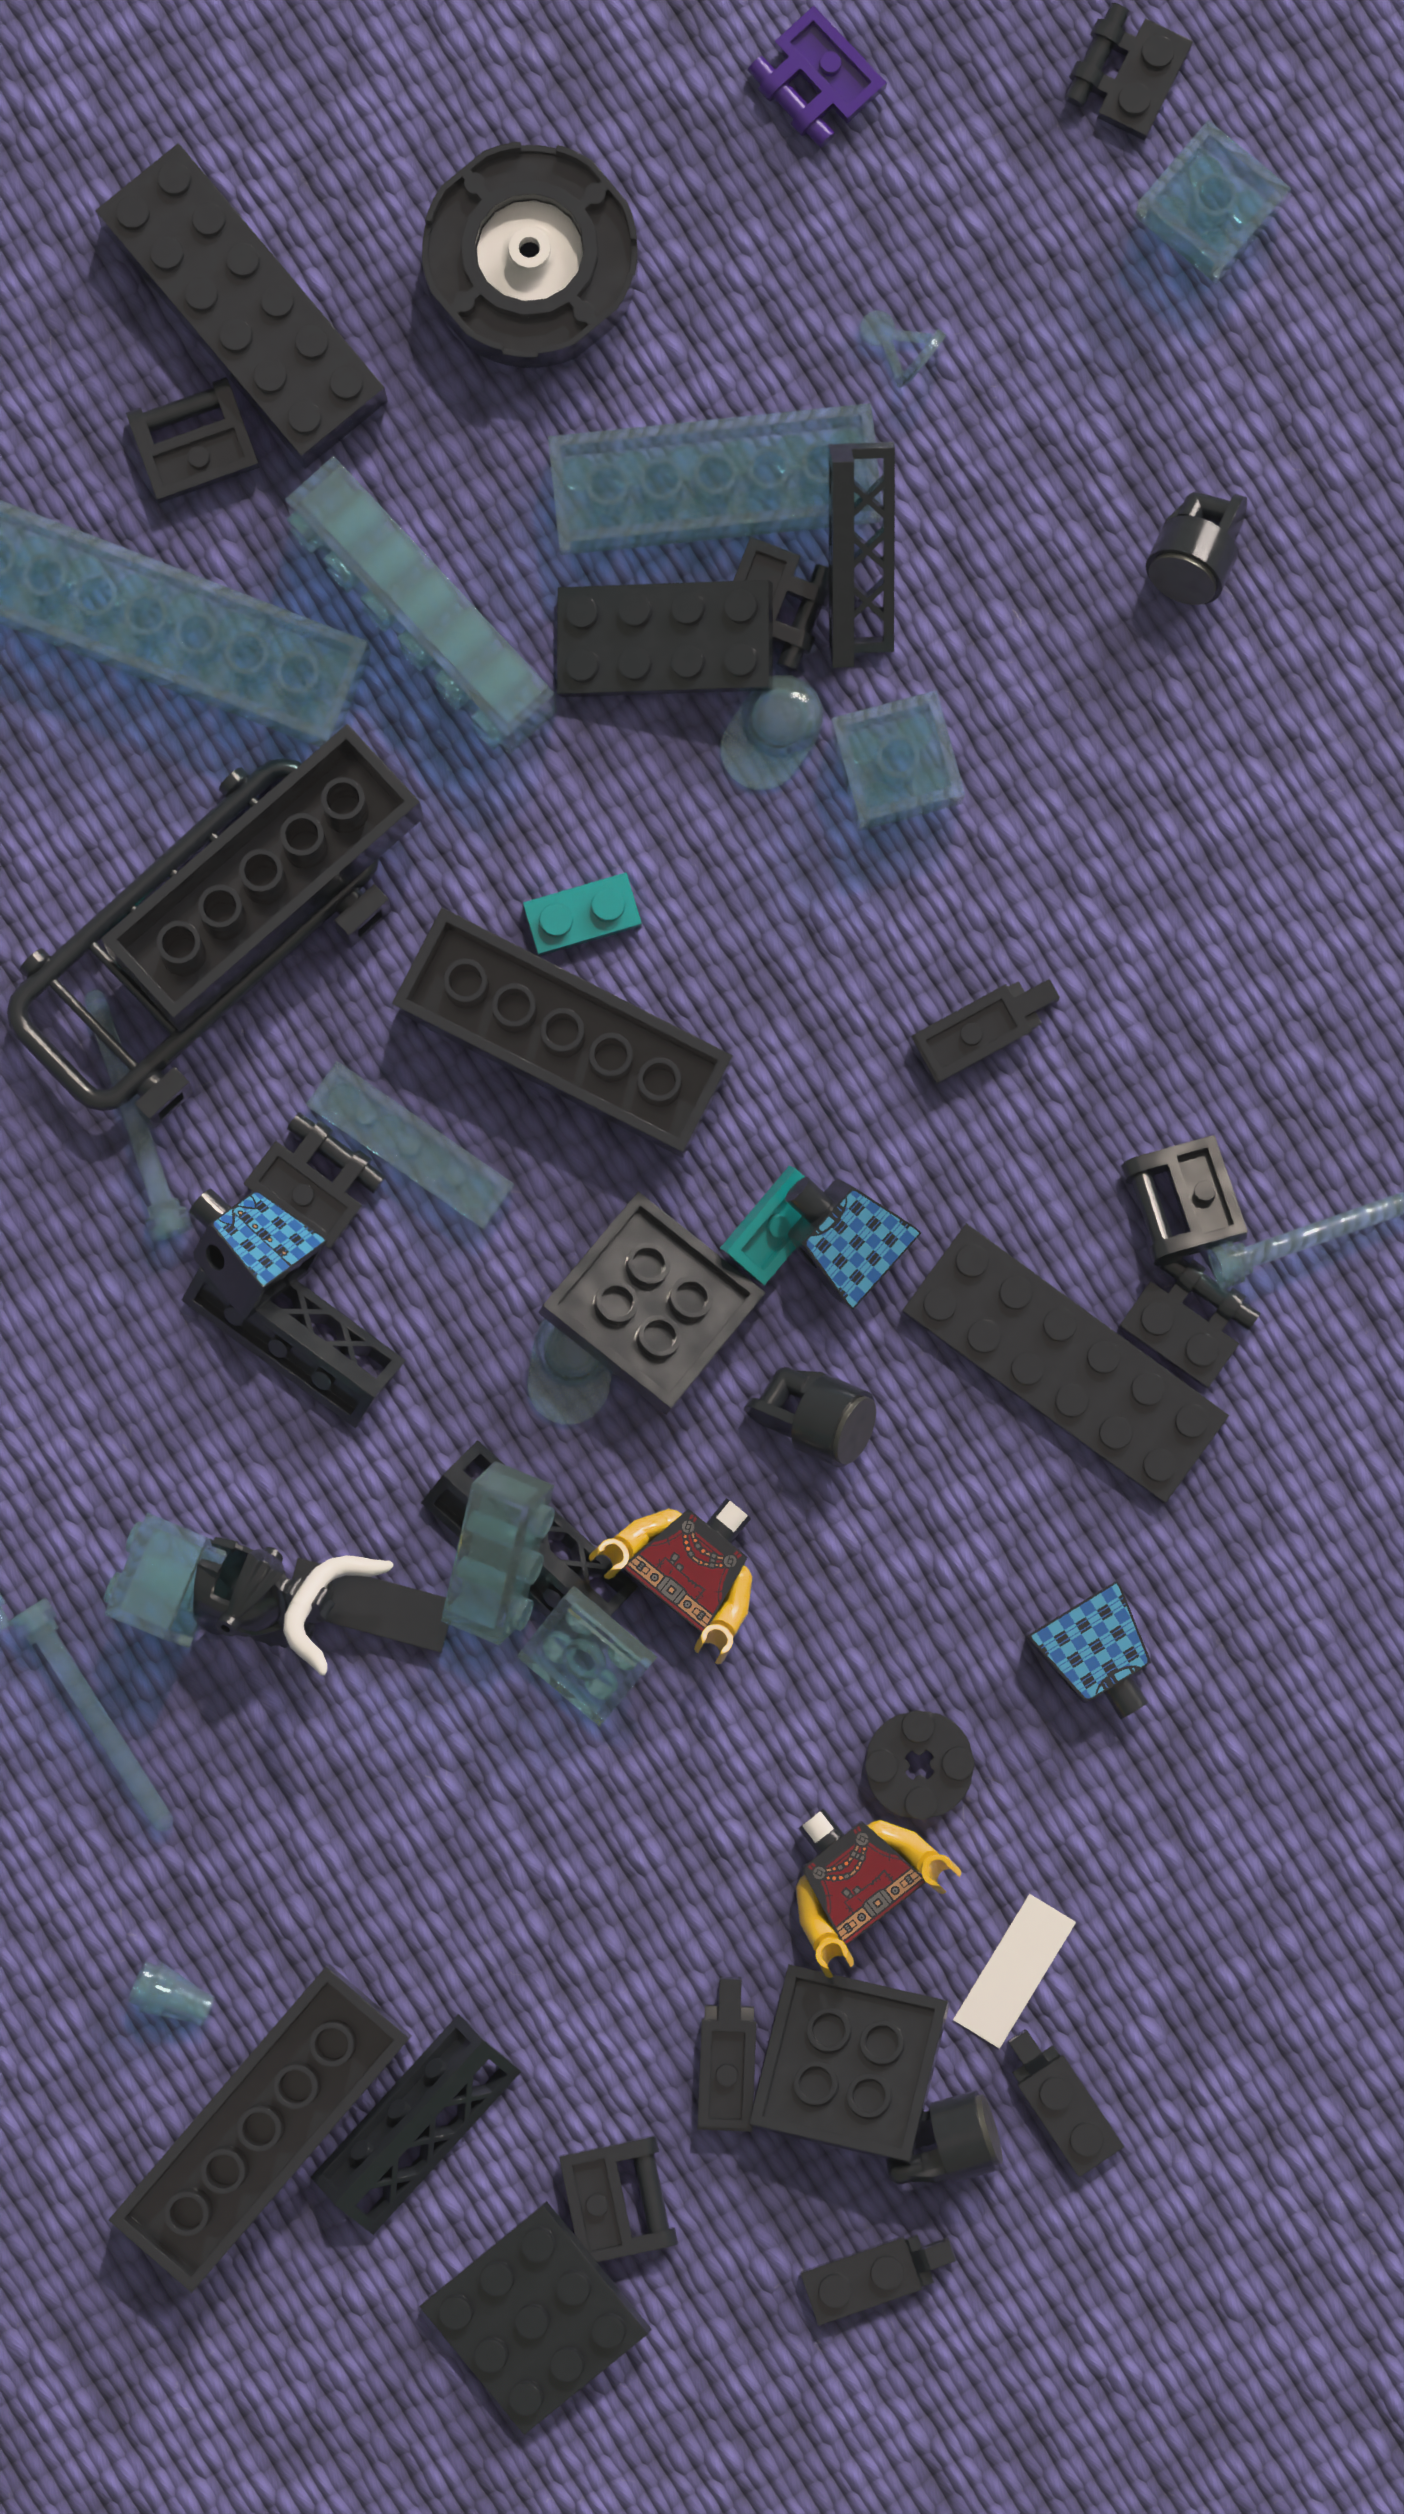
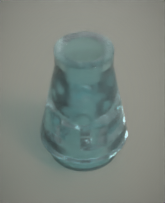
M145 1961L136 1977L128 2002L140 2006L139 2012L189 2021L202 2026L211 2009L214 1995L204 1992L161 1961L157 1966Z

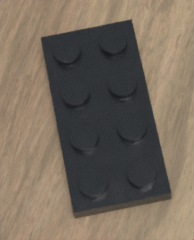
M770 580L558 587L557 694L561 697L773 690V583Z

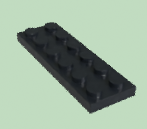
M967 1223L901 1311L1163 1504L1168 1501L1230 1416Z

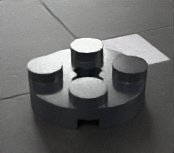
M916 1710L896 1715L877 1729L868 1744L865 1770L869 1788L886 1809L902 1817L923 1820L947 1813L964 1798L971 1785L975 1762L966 1735L952 1720L938 1713ZM927 1750L933 1756L929 1763V1766L934 1771L928 1779L922 1775L911 1779L905 1773L910 1766L905 1757L911 1751L921 1755Z

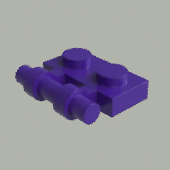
M815 6L811 7L775 40L774 47L786 59L782 64L774 69L763 56H760L747 69L760 84L758 90L769 102L775 99L793 118L791 125L801 136L808 134L820 148L826 145L835 135V132L822 119L832 108L848 123L885 90L887 82ZM799 74L818 93L809 104L790 86L791 81Z

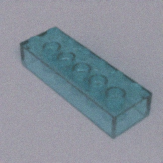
M871 403L548 436L560 555L828 528V444L875 443ZM877 458L854 459V480L867 490L879 479ZM880 491L874 498L882 505ZM854 492V502H855L860 496H858V495ZM868 504L854 517V525L881 522V516Z
M334 456L285 499L290 513V517L286 520L292 527L290 532L310 554L317 549L324 554L325 558L323 560L328 566L326 570L334 581L346 593L355 588L362 595L360 598L364 604L362 609L381 631L385 632L391 627L399 635L396 639L401 644L399 647L400 651L420 672L426 666L431 669L435 674L433 679L438 684L436 686L438 692L456 711L464 705L471 712L472 716L470 719L474 723L472 728L492 750L501 745L511 754L557 712L555 693Z

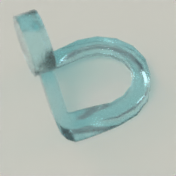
M878 310L869 312L862 318L859 325L860 336L865 343L871 346L883 345L898 388L906 386L915 377L946 336L938 328L933 333L895 330V324L891 316L884 311ZM892 340L927 343L910 366L903 371Z

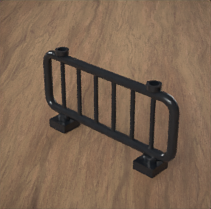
M287 758L270 760L258 767L250 775L242 767L234 770L219 786V791L225 796L219 804L53 955L50 956L43 948H40L31 954L21 965L19 970L26 979L10 996L7 1007L9 1027L28 1051L75 1100L85 1107L98 1111L113 1110L129 1102L138 1094L141 1098L134 1103L138 1114L154 1130L193 1094L190 1082L175 1066L166 1075L161 1071L335 912L339 914L335 919L337 933L351 948L391 912L389 898L375 884L364 893L360 890L377 871L378 858L181 1032L98 944L103 936L136 909L162 883L176 874L178 869L207 842L211 843L218 837L217 833L248 805L250 807L255 805L259 801L257 797L277 780H283L302 764L299 761ZM89 950L170 1033L140 1063L136 1062L58 980L62 974ZM49 986L130 1070L113 1087L101 1090L92 1086L29 1019L28 1011L30 1005Z

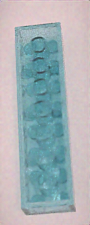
M0 500V625L318 747H321L341 730L371 655L368 641Z

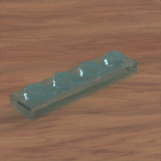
M338 1061L335 1062L306 1103L307 1108L483 1230H485L515 1187L514 1183Z

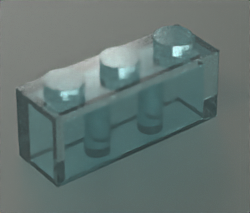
M496 1461L472 1483L441 1619L442 1622L497 1645H500L515 1629L521 1631L525 1627L533 1609V1600L528 1599L530 1587L538 1578L544 1562V1555L538 1553L541 1539L548 1533L554 1519L555 1510L549 1506L554 1485Z

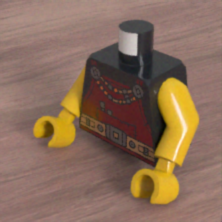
M726 1498L707 1522H704L690 1509L686 1510L683 1514L677 1510L666 1509L636 1519L615 1537L603 1541L589 1555L590 1561L594 1560L598 1555H605L611 1560L613 1567L604 1575L606 1579L613 1578L623 1568L629 1575L698 1630L701 1635L694 1647L696 1653H699L703 1644L711 1643L717 1646L720 1651L715 1663L721 1664L725 1660L732 1647L733 1638L748 1614L752 1586V1575L750 1570L744 1565L748 1557L731 1544L751 1518Z
M823 1808L798 1828L818 1853L801 1867L804 1875L796 1885L799 1923L813 1949L816 1951V1959L820 1968L828 1978L833 1977L828 1968L829 1961L836 1956H843L851 1968L854 1960L847 1945L917 1889L928 1883L936 1892L944 1894L947 1891L937 1882L939 1874L944 1870L951 1869L957 1876H961V1870L945 1855L938 1854L917 1833L883 1820L873 1821L868 1825L860 1820L843 1833Z

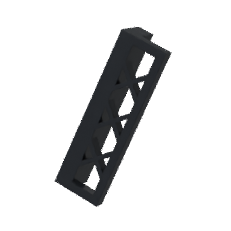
M894 442L828 444L829 652L833 668L854 667V653L894 652ZM883 458V475L871 487L865 490L854 480V459ZM882 489L883 505L874 498ZM854 492H855L858 496H860L855 502H854ZM868 504L883 518L882 527L866 542L854 531V517ZM881 542H882V556L874 549V548H876ZM854 543L859 547V549L855 553ZM868 555L882 568V578L865 592L854 582V568ZM880 593H882V607L874 600ZM854 594L859 598V600L855 604ZM868 606L882 619V636L854 637V619Z
M200 1267L181 1301L354 1428L365 1418L379 1394L406 1361L299 1281L283 1292L284 1295L292 1300L294 1309H282L273 1302H269L245 1320ZM311 1323L325 1324L335 1331L337 1341L323 1340L314 1333ZM355 1355L369 1356L385 1369L375 1378L357 1364Z
M478 1440L441 1476L421 1501V1504L580 1649L588 1643L638 1587L621 1570L613 1578L606 1579L604 1575L613 1567L612 1562L604 1555H598L594 1560L590 1561L589 1555L596 1547ZM474 1462L490 1476L492 1487L478 1485L464 1470ZM508 1503L523 1506L530 1513L532 1524L520 1523L510 1514ZM549 1540L561 1541L569 1548L572 1561L559 1559L550 1550ZM589 1577L603 1579L617 1594L609 1602L605 1601L591 1588Z
M458 2014L312 2174L311 2179L334 2205L374 2235L515 2080L521 2071L489 2044L468 2021ZM488 2060H491L499 2067L485 2084L472 2087L473 2076ZM457 2105V2115L448 2125L435 2127L436 2117L445 2107ZM420 2146V2156L411 2166L398 2168L399 2157L408 2148ZM383 2187V2196L368 2213L357 2206L370 2189Z

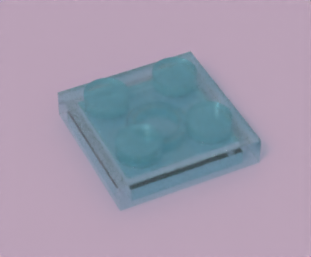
M575 1586L562 1598L516 1656L599 1727L657 1658L652 1651Z

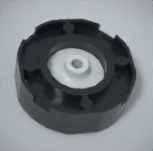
M511 142L495 146L480 153L441 185L433 198L426 215V225L422 241V263L425 281L434 308L470 350L491 361L507 366L520 368L549 367L577 358L620 322L632 299L638 272L636 227L627 201L589 158L560 145L554 148L541 145H521V142ZM528 252H533L537 254L536 256L531 258L523 256Z

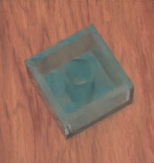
M1208 120L1139 200L1135 217L1217 285L1285 205L1291 188Z
M937 690L831 719L830 730L858 832L963 803L965 792Z
M147 1513L144 1521H138L129 1534L126 1551L130 1554L122 1573L116 1572L107 1586L104 1602L108 1603L104 1615L163 1640L189 1648L199 1626L193 1617V1594L197 1564L201 1558L222 1564L226 1557V1551L212 1546L213 1540Z

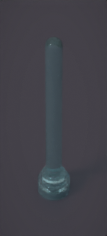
M99 990L89 991L85 996L87 1010L121 1045L104 993ZM95 1034L113 1087L130 1070ZM136 1094L129 1102L119 1108L151 1202V1206L147 1208L149 1217L145 1219L151 1240L161 1241L188 1232L193 1228L187 1207L180 1206L178 1198L171 1197L148 1124L138 1114L134 1104L139 1099L138 1094Z
M1404 1192L1247 1247L1243 1243L1234 1245L1231 1241L1211 1247L1208 1250V1258L1213 1275L1218 1285L1225 1289L1245 1282V1276L1252 1274L1253 1267L1404 1215Z
M48 1599L40 1600L12 1618L9 1622L20 1639L26 1637L31 1646L37 1643L153 1827L161 1832L169 1830L173 1825L172 1814L55 1631L59 1627L54 1618L58 1615Z

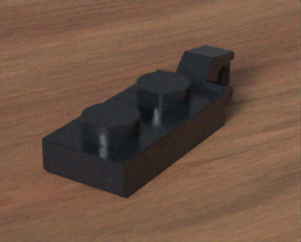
M1050 978L1026 992L1019 981L1010 986L1005 984L913 1034L911 1039L938 1085L1031 1034L1033 1029L1042 1025L1037 1013L1058 1002L1060 996Z
M720 1976L719 2005L705 2004V2017L702 2018L698 2130L752 2132L749 2122L754 2100L757 2021L754 2020V2006H741L742 1977Z
M1026 2029L1008 2040V2043L1023 2064L1012 2072L1019 2082L1017 2086L1078 2177H1081L1124 2148V2145L1064 2055H1060L1054 2045L1041 2052Z
M918 2235L908 2238L900 2236L803 2270L800 2274L818 2326L922 2290L921 2287L934 2283L930 2270L955 2262L956 2257L948 2238L921 2246Z

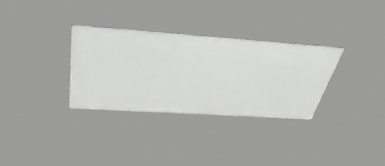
M1029 1894L953 2020L1000 2049L1076 1922Z

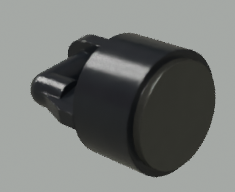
M1192 492L1187 495L1183 504L1166 519L1146 561L1147 575L1161 593L1172 600L1189 605L1208 604L1220 596L1237 559L1238 552L1234 542L1245 518L1247 497L1234 494L1229 501L1200 492ZM1210 521L1217 522V523H1220V524H1219V526H1217L1216 524H1214V523H1212V522H1210Z
M789 1367L779 1368L760 1398H750L744 1407L746 1414L757 1423L790 1437L796 1450L838 1468L850 1464L862 1453L871 1437L876 1420V1404L870 1392L823 1372L800 1371ZM790 1395L801 1399L795 1414L782 1409Z
M975 2090L931 2102L930 2110L923 2113L915 2149L935 2143L938 2149L913 2155L911 2165L886 2159L888 2176L896 2184L909 2182L937 2183L948 2179L955 2183L998 2171L999 2164L1003 2162L1002 2150L996 2124L986 2097L983 2094L980 2095Z

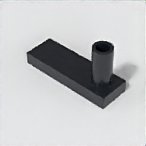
M298 1558L292 1579L300 1577L304 1582L312 1570L321 1563ZM342 1576L334 1579L327 1585L329 1597L335 1605L326 1618V1622L442 1653L456 1600L365 1576Z

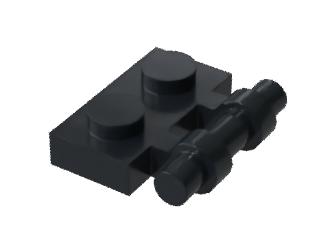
M1111 3L1104 19H1097L1090 33L1093 41L1083 61H1077L1069 75L1072 83L1065 95V99L1075 106L1084 107L1091 92L1105 98L1097 118L1145 141L1192 47L1193 41L1146 18L1135 37L1123 30L1130 11L1118 3ZM1112 50L1126 56L1115 79L1102 72Z
M750 536L733 581L770 580L773 583V641L784 645L777 665L797 672L803 654H810L815 641V637L811 634L821 609L826 610L829 605V568L816 564L809 582L795 577L794 575L801 558L800 555ZM786 595L801 601L792 626L777 621Z
M299 1112L287 1127V1130L302 1140L295 1152L292 1153L275 1141L243 1184L252 1192L263 1193L322 1235L327 1240L325 1246L332 1250L363 1209L362 1204L347 1194L348 1191L358 1182L374 1194L386 1176L370 1165L372 1159L361 1150H357L354 1153L331 1136L333 1130L322 1121H318L315 1124ZM317 1153L341 1169V1172L333 1182L308 1165Z
M1182 1258L1173 1264L1160 1267L1161 1270L1177 1280L1169 1293L1150 1281L1118 1327L1208 1389L1239 1345L1237 1341L1222 1332L1230 1319H1233L1249 1331L1261 1313L1244 1302L1246 1296L1234 1287L1229 1291L1203 1273L1206 1267L1196 1260L1192 1259L1189 1263ZM1190 1291H1193L1217 1308L1209 1321L1182 1303Z

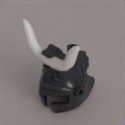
M215 1537L212 1541V1546L226 1551V1557L222 1564L202 1558L197 1564L193 1594V1617L197 1624L211 1634H223L229 1637L234 1635L251 1637L254 1641L265 1643L270 1647L281 1646L287 1648L289 1645L297 1655L309 1663L320 1675L324 1676L327 1672V1662L323 1652L311 1641V1638L315 1631V1624L317 1622L323 1623L335 1605L329 1597L327 1585L334 1579L342 1576L373 1577L384 1574L392 1569L393 1563L391 1561L347 1555L328 1559L315 1567L303 1582L300 1577L291 1580L286 1577L282 1563L283 1556L278 1550L272 1547H266L263 1550H252L239 1544L238 1541L225 1537Z

